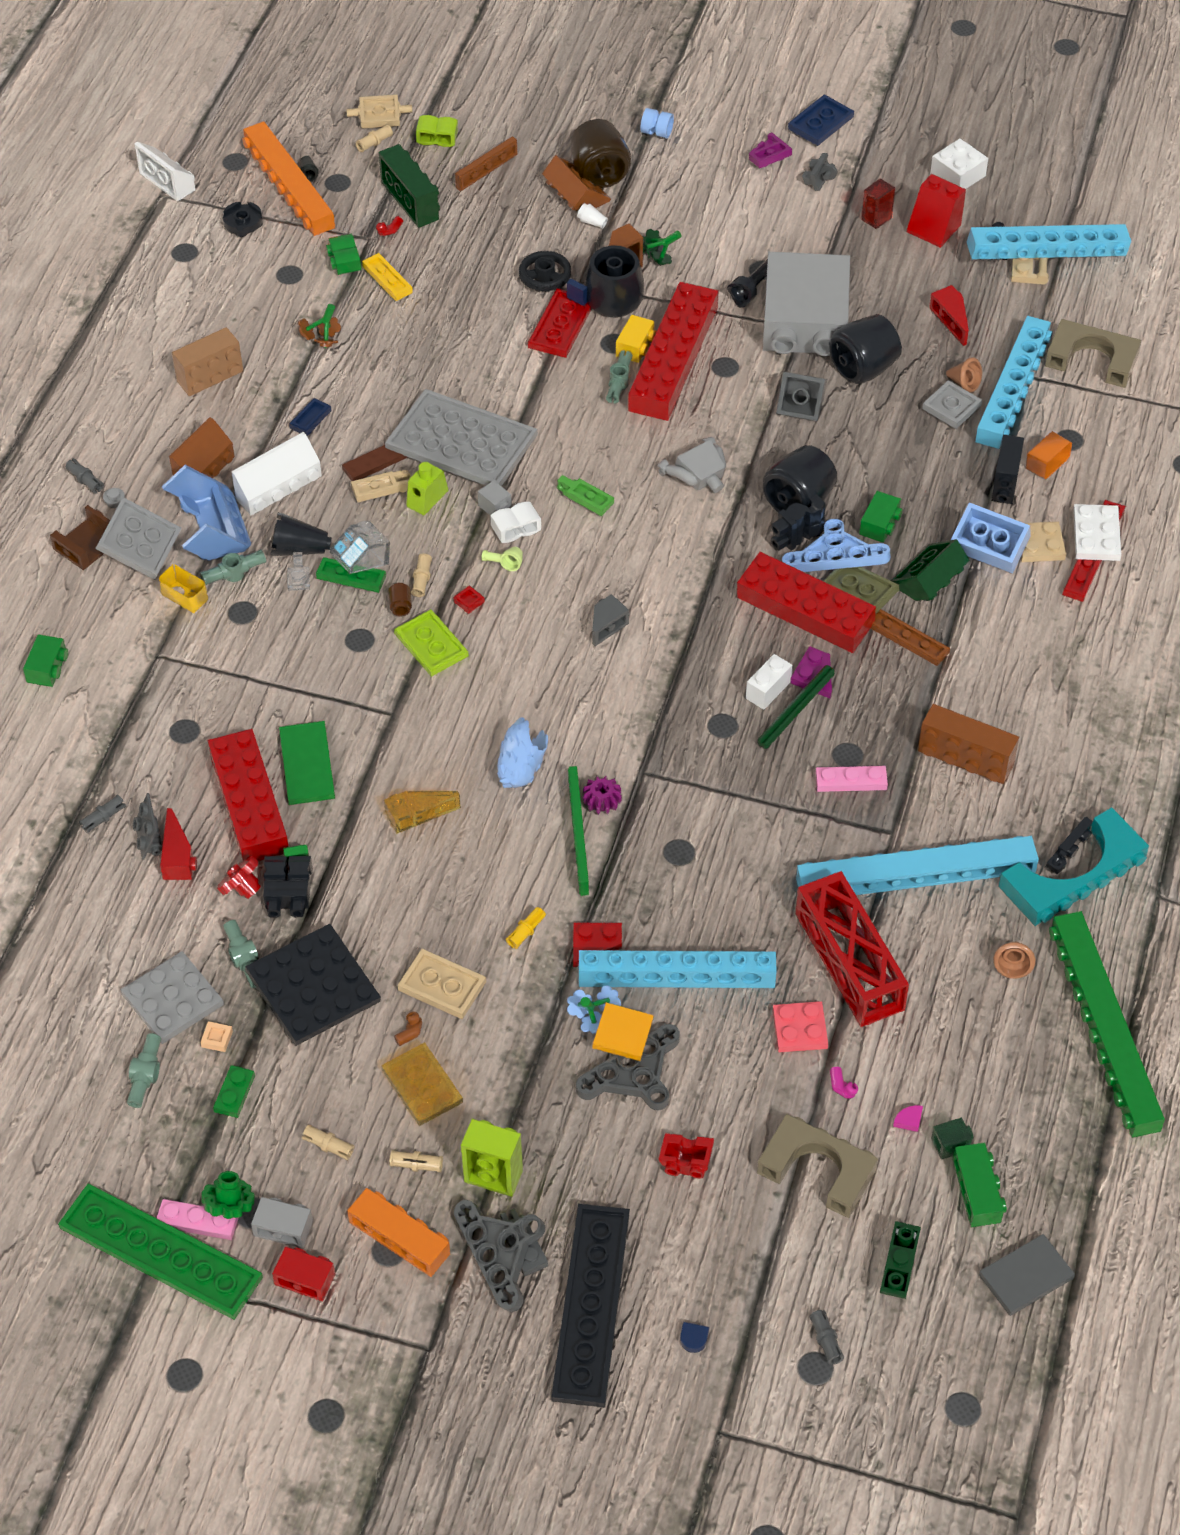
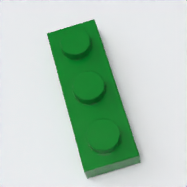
M323 557L316 572V578L379 593L386 578V571L352 564L349 567L344 561Z

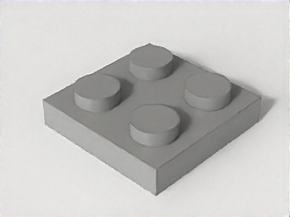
M948 380L923 403L922 409L957 429L981 407L982 400Z

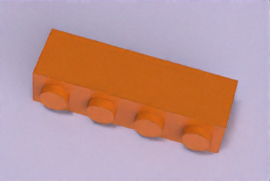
M366 1188L347 1210L349 1223L430 1277L435 1274L450 1255L449 1240L442 1233L431 1231L422 1220L418 1218L413 1219L407 1215V1212L401 1206H394L389 1203L380 1192H372Z

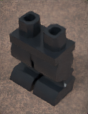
M817 494L809 499L810 507L794 503L786 511L783 509L778 512V520L771 524V529L775 534L771 538V544L778 551L785 547L792 551L796 548V545H800L804 541V538L810 540L813 536H820L821 532L824 531L826 503Z
M265 856L264 865L266 872L264 873L263 898L268 917H280L281 909H290V916L303 917L305 909H309L310 875L313 871L311 856H289L288 862L286 856Z

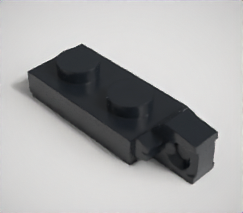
M1084 817L1058 847V850L1048 860L1045 867L1055 874L1065 869L1067 864L1066 858L1069 857L1071 859L1078 851L1079 843H1085L1091 836L1092 831H1090L1093 821L1088 817Z

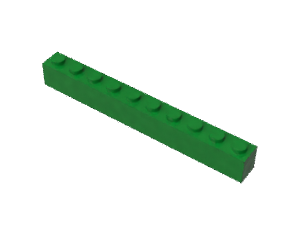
M1079 911L1054 916L1052 927H1049L1050 938L1057 944L1058 958L1064 962L1066 979L1068 982L1071 981L1074 999L1080 1003L1082 1020L1088 1024L1090 1040L1097 1047L1098 1061L1101 1065H1104L1106 1070V1082L1113 1088L1115 1105L1120 1107L1123 1114V1125L1125 1129H1129L1132 1138L1161 1132L1165 1118L1083 913Z

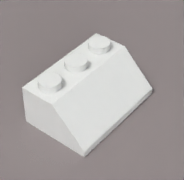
M140 142L134 143L139 172L142 176L177 202L195 191V178L190 171L185 170L178 162L173 161L166 153L161 152L157 148Z

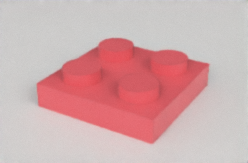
M822 1001L773 1005L778 1053L828 1049Z

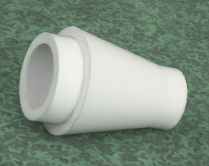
M584 203L577 214L581 222L598 226L602 229L608 221V218L591 204L587 205Z

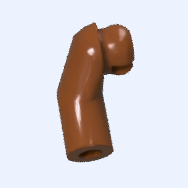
M417 1012L408 1013L406 1016L408 1021L406 1029L394 1035L399 1046L420 1035L423 1022Z

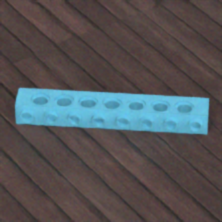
M1126 224L971 227L967 239L971 259L1126 256L1131 244Z
M1031 316L1026 317L978 425L976 443L1000 449L1003 434H1010L1009 427L1013 428L1016 420L1015 413H1019L1023 401L1021 399H1025L1029 389L1027 385H1031L1035 375L1033 371H1037L1041 361L1039 357H1044L1047 347L1045 344L1050 343L1053 331H1050L1051 322Z
M579 950V987H603L608 985L610 987L775 988L776 952Z

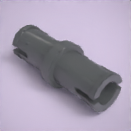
M75 458L66 463V469L76 476L80 484L86 485L94 494L103 489L104 483L96 478L89 468L82 466Z
M116 795L104 805L95 807V811L79 820V824L83 825L81 827L86 833H89L101 823L110 821V817L125 808L126 804L122 803L124 801L119 795Z
M817 1310L810 1315V1320L817 1334V1343L822 1346L828 1364L835 1365L843 1361L844 1355L838 1345V1335L832 1329L826 1311Z

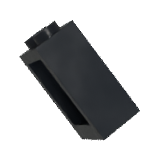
M1003 434L991 501L1013 505L1024 443L1023 437Z

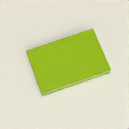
M432 609L394 629V634L431 677L469 656L468 650Z

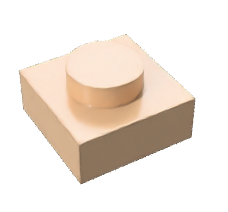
M208 1021L200 1042L201 1047L226 1052L233 1033L232 1026Z

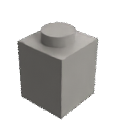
M493 480L478 491V506L491 516V514L499 509L512 508L511 494Z

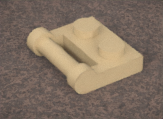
M1012 258L1011 282L1048 283L1047 260L1049 258ZM1033 260H1039L1038 274H1033Z

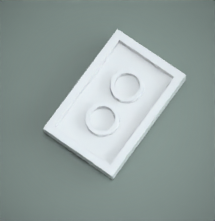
M1074 504L1076 559L1120 561L1121 542L1118 506Z

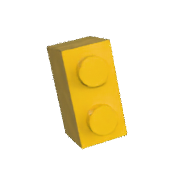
M631 314L616 340V357H619V353L625 350L624 356L629 351L632 353L631 361L639 363L642 356H646L649 344L653 341L657 332L654 330V321Z

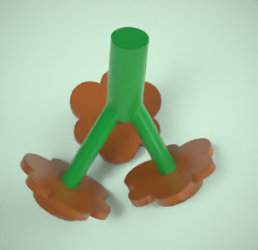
M328 304L323 317L311 325L305 318L298 321L300 334L306 337L307 340H313L315 338L313 328L317 326L319 334L324 337L314 339L315 342L320 343L319 346L327 348L332 347L333 343H338V340L328 339V336L334 337L335 333L341 330L338 319L336 317L332 318L335 306Z

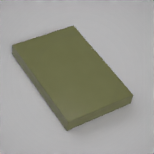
M862 567L835 569L824 580V582L876 606V614L899 591L898 584Z

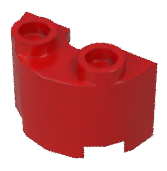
M665 1133L658 1159L665 1167V1173L671 1176L683 1174L697 1179L703 1178L709 1167L714 1138L697 1137L694 1140L683 1137V1135Z

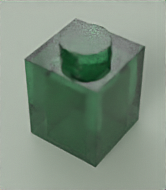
M961 1117L933 1126L931 1139L941 1160L953 1156L955 1147L971 1145L974 1137L970 1126H966Z

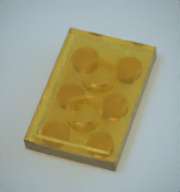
M425 1042L381 1065L383 1073L419 1126L463 1103V1097Z

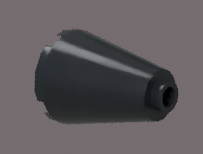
M277 513V518L281 520H277L275 524L271 548L276 550H271L270 555L324 554L325 549L330 550L332 537H328V532L284 513Z

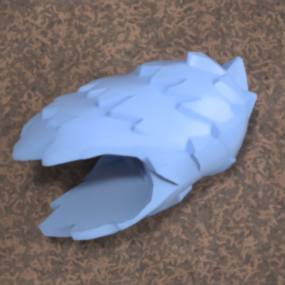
M523 717L519 718L508 728L504 741L501 742L497 775L504 788H518L531 783L534 780V773L541 767L543 756L547 749L548 735L541 730L537 737H534L531 741L529 721Z

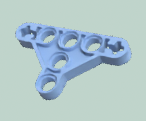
M830 519L824 524L825 533L803 551L786 553L782 557V562L803 572L882 565L890 561L891 554L887 544H867L846 533L841 520ZM831 528H839V530H836V531H830L829 529H831ZM833 542H840L839 545H830ZM857 554H862V555H864L863 557H860V558H855V557H853L854 555H857ZM836 556L842 557L841 559H838V560H832V559H831V558L836 557ZM811 559H819L817 562H810Z

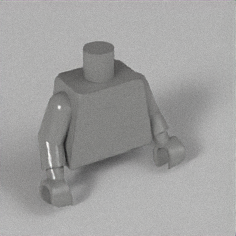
M714 437L702 439L704 443L677 456L675 465H669L666 459L658 463L657 465L660 468L659 474L664 476L667 473L668 475L675 476L688 485L693 486L696 490L709 486L714 493H717L724 487L720 480L726 468L723 450L716 444Z

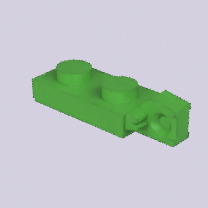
M562 475L557 480V489L562 491L565 496L600 516H603L614 504L613 496L580 478L578 480H571Z

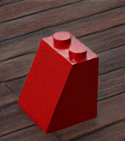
M931 174L920 186L906 232L941 248L961 226L966 189Z

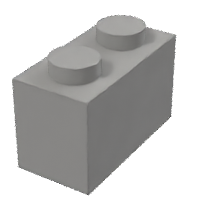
M261 1197L251 1226L255 1237L303 1248L313 1219L311 1209L302 1204L292 1205L284 1203L278 1198L267 1199Z

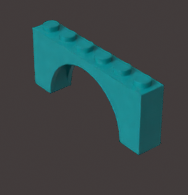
M1112 807L1093 819L1091 831L1100 846L1102 858L1088 873L1072 879H1051L1030 871L1020 862L1001 873L998 887L1034 926L1041 922H1048L1054 914L1061 910L1066 911L1074 902L1079 899H1086L1092 891L1097 888H1104L1112 879L1122 877L1130 868L1138 867L1146 861L1149 845Z

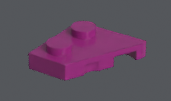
M771 132L768 134V139L765 142L761 141L756 148L749 152V160L760 169L791 156L792 148Z

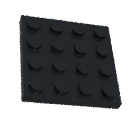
M331 924L245 966L246 973L295 1046L381 1002V996Z

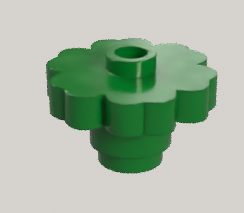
M225 1171L219 1174L214 1184L205 1185L202 1191L201 1202L204 1204V1210L214 1217L222 1215L226 1219L239 1218L243 1212L252 1210V1206L255 1203V1194L251 1192L252 1186L241 1180L237 1173Z

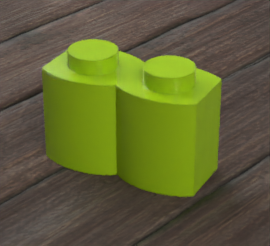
M419 116L416 142L422 145L455 146L458 120L452 117Z

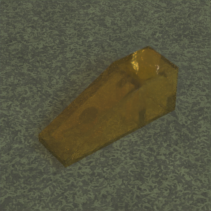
M404 791L384 799L385 814L396 834L460 809V794L458 791Z

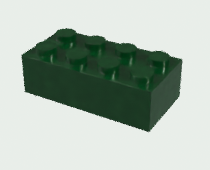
M400 144L379 151L381 183L414 224L420 228L438 221L440 211L438 203L439 190L435 184L433 185L429 181L428 175L420 170L418 163L411 159L409 152L404 150Z

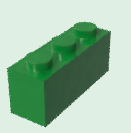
M985 1143L955 1147L952 1160L971 1228L1001 1223L1007 1207L1005 1198L1000 1197L998 1191L1000 1190L999 1177L993 1173L994 1159L992 1152L987 1151Z

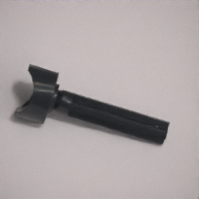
M768 259L749 277L738 276L727 286V290L737 307L743 308L756 297V286L767 276Z

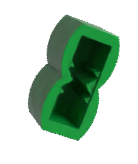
M352 233L328 238L329 244L326 245L328 257L332 256L330 258L332 270L336 269L338 275L361 270L360 257Z

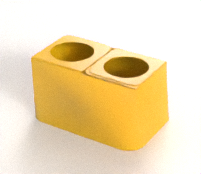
M172 564L159 577L161 594L192 613H195L208 600L205 582L175 565V571ZM173 587H181V588H183L184 591H185V592H184V595L181 594V593H179V592H177L176 590H174V589H172V588H173Z

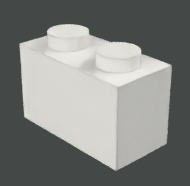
M773 654L747 681L746 699L764 710L790 683L792 664Z

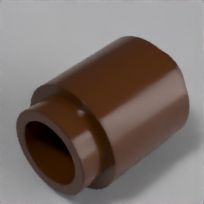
M400 582L390 586L388 589L390 610L395 616L402 617L408 615L412 608L410 587Z

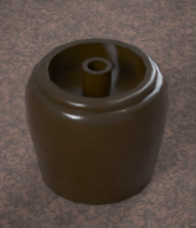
M604 119L588 120L574 131L571 137L573 165L581 179L585 178L594 184L595 187L607 188L619 183L627 175L631 167V153L625 140L611 122Z

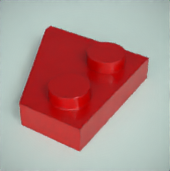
M574 923L573 967H579V950L617 951L622 949V923Z

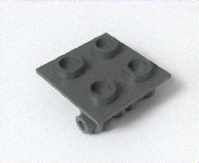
M149 793L146 794L144 801L140 803L139 813L133 819V830L137 833V849L141 852L142 860L145 859L147 853H152L155 856L160 855L163 847L157 817L153 813Z

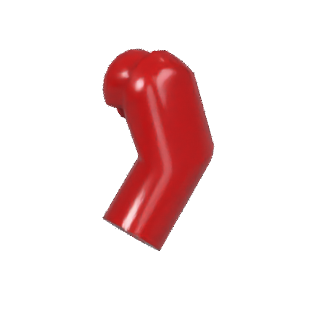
M396 216L390 225L386 226L384 222L378 223L376 230L381 236L395 234L404 221L401 217Z

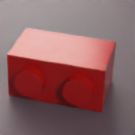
M286 1246L272 1273L276 1286L322 1302L336 1275L334 1263L323 1256L315 1257L307 1254L303 1249H292Z

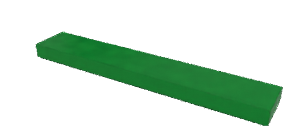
M569 766L568 784L579 894L585 896L589 895V879L577 766Z

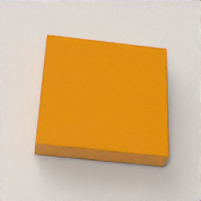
M606 1003L592 1048L641 1061L654 1015Z

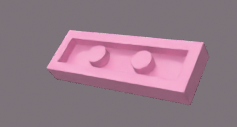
M886 766L816 767L817 792L887 790Z
M166 1199L162 1200L157 1219L180 1231L232 1240L238 1218L226 1219L222 1215L214 1217L204 1210V1206Z

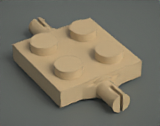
M398 95L359 97L360 104L358 108L347 109V117L359 116L361 128L384 127L386 124L393 127L400 126L399 118L401 113H412V104L400 105Z

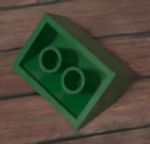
M957 539L928 544L890 581L898 584L899 591L913 600L930 601L938 595L937 592L941 588L951 583L950 579L953 576L958 575L964 570V566L970 560Z

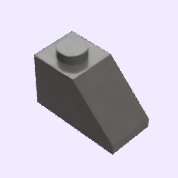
M612 594L605 599L599 600L594 606L592 644L594 646H597L629 624V609Z

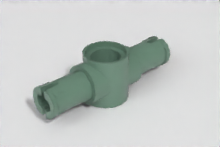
M625 350L621 351L617 363L610 367V381L608 384L610 388L606 396V400L609 403H612L613 398V403H618L621 391L628 387L629 364L632 359V353L629 351L626 352L625 356Z
M261 549L246 556L229 553L223 557L222 562L217 564V567L200 572V577L205 582V585L221 579L238 582L250 568L266 563V558Z
M230 920L223 927L230 941L228 951L235 968L239 967L241 971H244L251 988H256L245 971V966L259 959L256 947L252 939L248 940L242 934L237 921Z
M147 1034L142 1053H139L138 1058L134 1057L130 1063L129 1079L132 1086L127 1104L131 1107H142L146 1089L150 1087L151 1083L155 1084L158 1079L160 1063L156 1056L161 1043V1037L157 1034Z

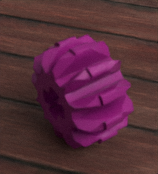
M597 775L594 781L588 779L587 786H584L582 790L584 805L588 806L589 812L596 810L598 815L601 811H604L607 815L610 809L616 811L618 804L622 801L620 785L616 784L615 778L608 780L606 775L603 779H600Z

